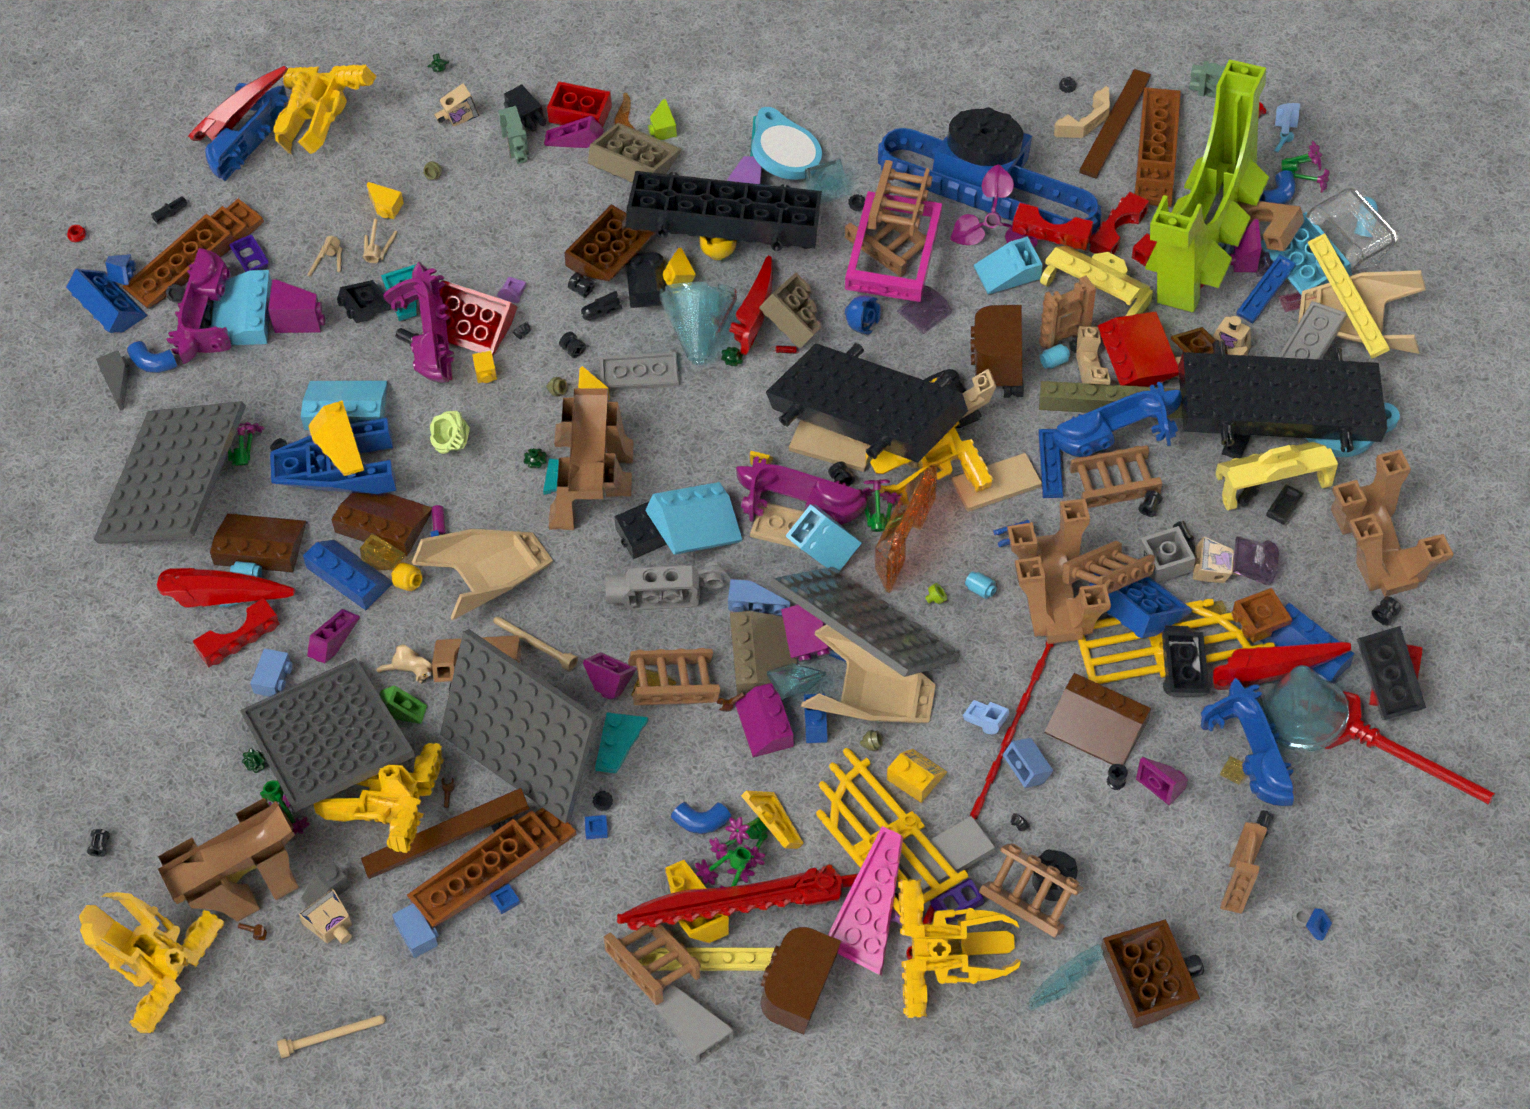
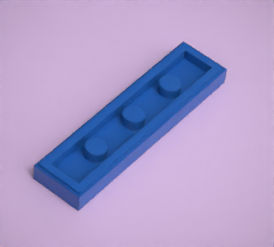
M1279 254L1237 310L1236 314L1253 324L1294 270L1296 263Z
M1039 429L1038 431L1043 498H1063L1060 448L1053 440V434L1057 432V429Z

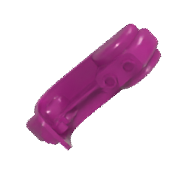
M202 248L198 249L194 264L189 265V268L192 270H187L190 275L182 302L177 304L180 310L175 311V315L178 317L177 331L169 332V336L173 338L166 339L169 344H173L177 348H172L171 351L174 354L180 355L183 364L190 362L197 352H223L231 348V341L226 327L214 326L212 328L200 329L208 300L220 301L221 296L225 294L226 280L230 277V270L223 259L216 253Z
M419 261L413 270L412 279L398 283L388 289L383 296L395 312L398 311V308L403 307L407 309L408 304L419 299L423 334L412 337L413 367L416 372L426 379L445 383L452 380L451 362L455 360L454 357H450L454 352L449 350L446 320L449 319V316L444 311L448 307L443 304L439 289L445 286L444 282L439 283V281L445 277L442 275L431 276L437 270L434 268L427 269Z
M756 456L752 467H736V476L739 483L744 488L750 490V494L748 497L745 496L741 504V508H744L743 512L749 514L750 522H754L755 514L763 516L764 510L758 507L767 508V501L760 499L761 493L767 491H774L807 502L805 510L810 504H816L840 525L856 519L867 507V501L861 496V492L846 486L845 483L839 484V481L832 482L787 467L766 464L765 458L759 463V457Z

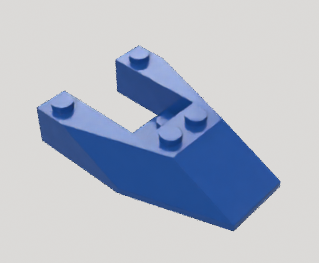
M388 418L350 424L359 454L393 448L392 432ZM311 435L270 452L271 482L273 484L313 490L368 494L396 491V478L391 460L364 464V471L344 476L333 464L332 460L322 452V449L313 442Z

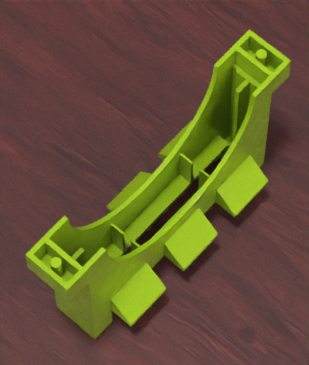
M1229 59L1216 85L1214 114L1204 156L1196 160L1184 185V188L1191 190V192L1177 199L1171 213L1168 209V196L1164 195L1151 220L1150 240L1157 241L1145 266V270L1157 272L1158 304L1194 313L1200 300V283L1216 288L1220 287L1232 257L1218 244L1221 242L1239 246L1251 217L1237 203L1239 201L1257 206L1269 180V176L1257 165L1259 97L1266 84V67ZM1222 184H1224L1221 203L1212 221L1206 225L1204 222L1207 220V215L1214 205L1215 198L1220 192Z

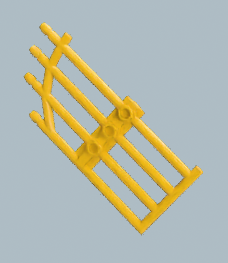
M1213 599L1185 603L1192 609L1191 612L1205 618L1172 625L1189 626L1193 629L1219 623L1229 631L1204 636V645L1237 638L1243 648L1275 647L1272 642L1251 646L1244 637L1242 629H1239L1230 622L1234 620L1232 612L1220 615L1203 608L1214 605ZM1115 617L1097 620L1094 629L1119 625L1121 622ZM1134 632L1086 641L1085 635H1083L1082 640H1078L1088 679L1098 684L1154 673H1160V677L1164 678L1162 632L1157 636L1149 637L1151 647L1097 658H1091L1089 649L1142 638L1137 637ZM1236 649L1207 654L1206 663L1228 659ZM1154 655L1156 665L1096 676L1094 666Z
M845 748L843 753L854 766L847 774L836 763L831 762L829 764L830 770L835 773L840 783L835 792L824 781L818 784L822 792L831 801L830 818L821 809L816 812V815L860 869L879 831L870 835L841 801L846 789L880 828L883 826L902 835L903 840L913 835L950 877L939 884L904 842L902 843L901 853L932 888L923 894L924 904L968 878L965 870L957 873L921 832L925 825L917 814H914L913 811L906 814L867 769L871 765L867 757L860 761L849 748ZM860 773L899 819L888 824L853 784L852 780ZM839 812L863 839L862 841L852 845L838 829ZM898 868V882H900V880L902 879L908 880V878ZM894 895L893 908L902 917V913L899 911V900Z

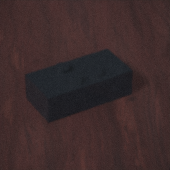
M1401 626L1357 638L1382 720L1425 709L1426 705Z

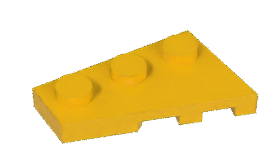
M746 790L741 795L784 848L798 849L804 844L774 792Z

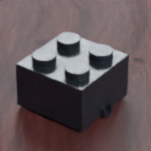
M649 501L614 516L615 529L621 537V544L627 548L632 559L667 545L645 511Z

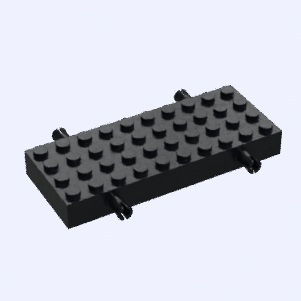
M635 171L627 204L626 228L650 230L651 232H656L659 238L663 234V239L668 236L669 232L670 234L705 236L711 239L723 238L729 241L760 242L771 245L774 251L776 247H778L777 251H780L783 246H797L810 249L816 247L822 191L790 188L787 184L784 187V184L781 186L679 176L676 172L673 175V172L661 174Z
M1219 340L1212 343L1213 354L1182 353L1178 364L1182 396L1183 432L1221 434V444L1223 446H1226V441L1227 446L1234 444L1233 434L1340 440L1342 452H1345V447L1347 452H1351L1354 450L1353 441L1381 442L1388 429L1379 363L1343 361L1342 349L1340 347L1337 348L1338 352H1336V347L1329 349L1330 360L1225 354V342L1222 340L1220 341L1221 346H1219Z
M815 343L766 391L771 407L776 411L784 413L779 417V421L784 426L788 427L798 418L871 445L866 449V453L873 459H876L884 450L918 463L968 412L963 394L946 388L952 382L951 377L947 373L943 372L934 383L858 358L864 352V349L857 343H854L846 353Z

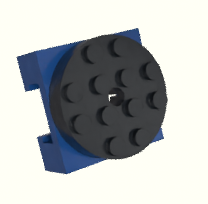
M990 107L961 111L952 118L949 124L948 135L935 150L932 171L982 188V181L986 173L996 165H1001L1009 174L1015 165L1023 168L1029 158L1032 136L1023 133L1019 123L1010 114L996 111Z

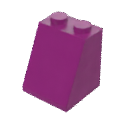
M272 279L268 310L274 332L321 333V326L325 325V315L321 314L322 303L318 302L317 294Z
M799 605L781 609L791 658L804 662L811 660V656L814 655L822 657L830 654L832 649L815 635V631L826 625V623Z

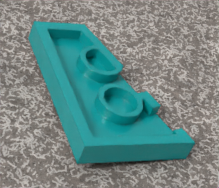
M606 713L595 771L617 774L628 756L629 750L634 742L637 741L643 727L648 723V717Z

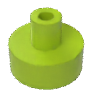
M938 583L928 587L929 595L925 597L928 603L934 601L940 605L947 600L944 589Z

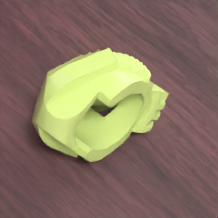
M446 411L433 418L430 424L431 443L435 450L441 454L449 453L450 450L459 451L465 447L470 427L462 418L461 412Z

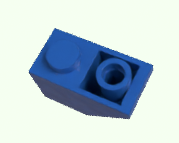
M131 254L108 256L105 262L108 280L129 285L131 278L134 276L133 273L136 272L135 260H132Z
M804 694V701L817 694ZM804 707L806 743L827 742L826 712Z

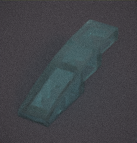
M1097 944L1078 954L1047 978L1030 997L1028 1006L1030 1011L1069 994L1072 982L1086 976L1087 966L1101 960L1103 950L1100 945Z

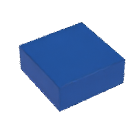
M606 815L585 817L586 839L608 838Z
M509 884L490 894V898L501 914L520 904V900Z
M1315 908L1306 927L1315 939L1324 940L1332 922L1323 909Z

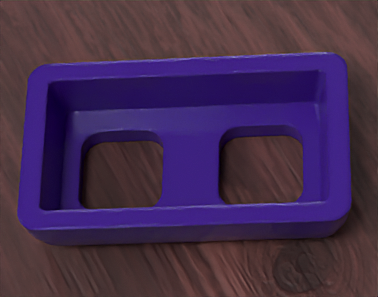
M248 235L230 243L231 250L245 272L264 270L268 267L269 261L253 235ZM246 248L252 249L253 254L247 257L241 256V250ZM255 260L260 262V265L249 269L248 263Z
M967 879L930 900V904L935 911L948 910L943 902V899L948 896H952L958 904L954 911L967 908L976 909L984 904V898L979 893L972 879ZM970 886L976 895V898L967 901L961 893V889ZM965 914L945 918L946 923L948 924Z

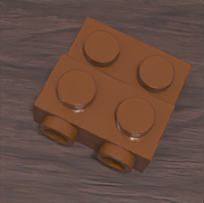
M1272 588L1234 602L1232 617L1236 623H1241L1244 637L1246 639L1250 638L1253 643L1272 636V631L1292 623V618Z

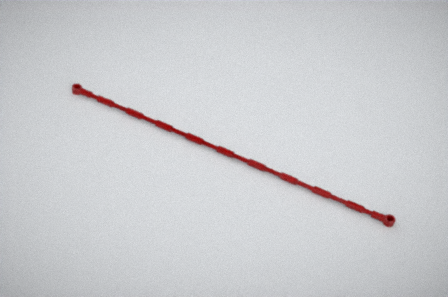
M1047 641L1045 643V650L1041 659L1037 661L1026 693L1022 695L1011 726L1008 727L1001 743L999 754L996 760L993 761L985 779L986 783L972 808L970 816L974 820L978 818L985 803V796L1000 769L1003 753L1011 744L1016 732L1015 728L1021 715L1026 710L1031 698L1030 694L1036 681L1041 676L1046 664L1045 660L1055 643L1048 644ZM929 905L922 921L923 924H931L933 921L935 910L932 905ZM912 946L908 947L906 951L908 960L912 959V956L909 954L912 951Z

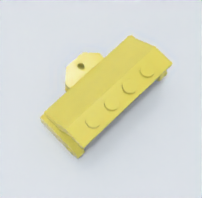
M1068 246L1055 247L1045 261V264L1048 266L1040 278V284L1046 287L1054 280L1056 270L1060 269L1078 279L1087 275L1094 287L1125 301L1129 306L1137 298L1126 316L1142 314L1151 303L1153 290L1150 289V286L1128 276L1125 261L1109 252L1094 254L1091 258Z
M1309 442L1300 445H1287L1270 449L1266 453L1252 454L1248 457L1234 458L1227 462L1218 463L1215 475L1218 480H1222L1223 476L1225 477L1222 500L1226 510H1232L1237 508V489L1317 471L1321 487H1331L1338 463L1331 448L1327 449L1325 445Z

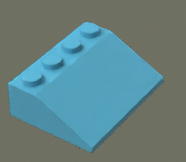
M1307 212L1303 213L1305 221L1285 251L1267 249L1265 240L1261 241V248L1273 262L1280 254L1296 263V267L1287 279L1300 295H1302L1304 290L1329 283L1308 245V241L1324 234V232ZM1329 239L1346 272L1351 276L1350 262Z
M252 270L229 278L225 283V294L221 296L220 301H213L211 328L214 326L226 327L231 345L268 343L270 319L268 309L272 286L269 270Z
M310 381L303 398L301 410L304 430H309L308 425L323 406L342 400L350 424L384 418L388 382Z
M720 482L655 493L652 495L645 510L674 555L742 541L730 496Z

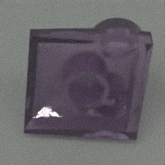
M924 286L921 302L908 300L897 312L925 334L952 313V309L947 300L933 288Z
M1237 536L1235 539L1233 572L1264 585L1273 583L1278 572L1279 550L1276 544L1269 540L1260 543Z

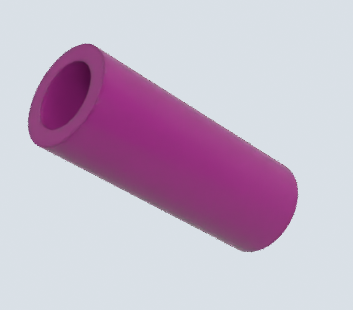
M435 505L432 507L433 531L438 530L439 535L446 534L444 507Z

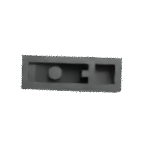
M116 350L96 358L119 410L122 411L124 410L129 375L126 368L129 367L126 357H121L119 351Z

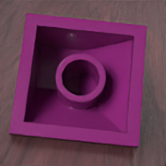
M1258 219L1253 220L1245 231L1239 246H1234L1233 254H1230V257H1232L1230 265H1233L1234 272H1257L1261 254Z
M602 652L583 661L594 690L601 693V696L607 699H614L620 696L637 670L636 667L629 666L627 663Z
M1142 757L1139 761L1136 780L1169 806L1186 789L1188 779L1181 771Z

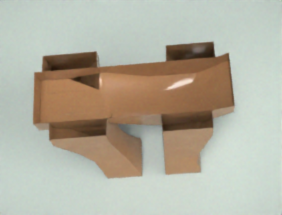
M574 388V398H563L561 423L555 426V447H570V457L559 458L557 496L550 505L549 530H574V499H603L604 490L606 497L631 496L632 473L623 472L619 464L633 463L634 443L632 439L625 435L618 402H608L607 388Z
M1402 450L1377 455V473L1373 483L1370 485L1359 487L1358 481L1354 480L1333 486L1332 489L1335 501L1331 506V511L1342 534L1353 533L1357 547L1356 564L1369 590L1381 589L1384 597L1417 588L1418 583L1425 581L1432 569L1452 559L1454 555L1444 534L1420 539L1415 547L1403 550L1400 548L1391 517L1396 511L1401 485L1411 471Z
M1085 499L1060 501V530L1055 535L1036 537L1033 522L1007 526L1011 551L1017 555L1018 559L1015 560L1019 586L1027 597L1034 636L1046 635L1048 644L1082 640L1083 635L1093 633L1097 619L1101 614L1110 610L1111 607L1106 584L1080 587L1079 595L1074 598L1072 583L1068 585L1062 582L1063 563L1079 556L1082 534L1090 523Z
M265 798L235 813L239 821L238 825L198 846L195 840L190 838L158 856L162 864L158 871L176 904L186 900L191 908L220 911L238 922L260 910L248 884H236L229 881L225 876L254 865L260 871L275 900L299 888L289 867V856L284 847L295 835L292 830L294 827L281 805L275 801L270 806Z

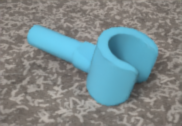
M1280 132L1281 140L1275 148V152L1278 153L1285 142H1291L1294 139L1292 132H1289L1288 135Z

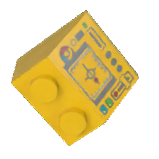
M910 749L900 753L887 768V780L922 803L946 775L947 771L914 749Z

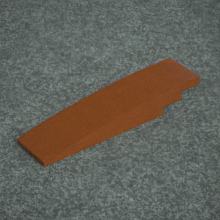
M1144 87L1134 194L1148 200L1149 205L1159 206L1164 195L1168 196V207L1172 205L1180 90Z
M239 198L227 208L221 206L211 216L206 213L131 278L129 285H123L122 287L148 309L167 296L166 289L172 284L183 286L189 281L190 275L187 270H192L189 268V265L194 264L199 248L212 251L219 257H222L231 250L230 243L250 235L264 223V220Z
M543 807L535 813L531 810L519 820L515 821L512 819L411 891L407 894V897L430 925L435 927L531 868L576 836V831L568 822L564 823Z

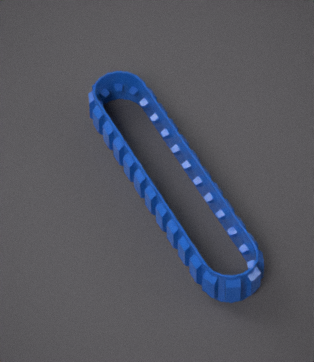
M894 129L888 132L882 138V142L878 144V164L881 165V170H883L885 160L893 161V169L896 172L924 177L926 168L895 158L890 153L896 150H908L934 159L935 150L943 140L913 129ZM1016 165L1010 172L1014 183L1013 187L1088 214L1089 217L1085 219L1093 221L1092 234L1097 232V227L1100 226L1101 206L1097 203L1098 200L1092 193ZM930 170L929 176H932L931 187H927L929 192L988 213L992 212L994 197H986L982 188ZM898 180L918 188L921 187L919 183ZM998 197L996 212L1002 218L1013 221L1019 203L1023 202L1009 197ZM1038 208L1040 216L1049 223L1065 224L1072 220Z

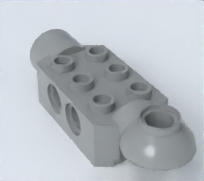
M709 562L704 565V569H696L692 565L630 568L626 574L606 575L607 604L624 603L632 611L695 608L700 600V586L707 589L722 588L730 583L731 578L728 572L722 568V564L718 562Z

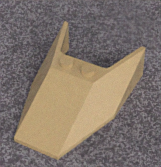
M1421 270L1364 272L1349 276L1381 334L1386 303L1426 290ZM1330 283L1302 291L1298 323L1312 301L1345 312ZM1347 317L1336 336L1362 343L1349 317ZM1382 335L1391 349L1417 354L1420 352L1415 335Z
M469 529L421 539L412 561L414 565L452 567L459 572L472 592L459 595L450 617L452 620L513 589L553 562L533 532Z
M827 624L815 631V635L847 663L842 697L839 702L819 693L802 702L801 707L870 721L929 723L936 685L922 673L903 677Z

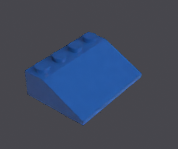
M1148 576L1109 593L1111 607L1106 612L1118 619L1123 626L1131 629L1137 637L1147 638L1157 636L1164 631L1165 625L1172 626L1190 614L1192 609Z

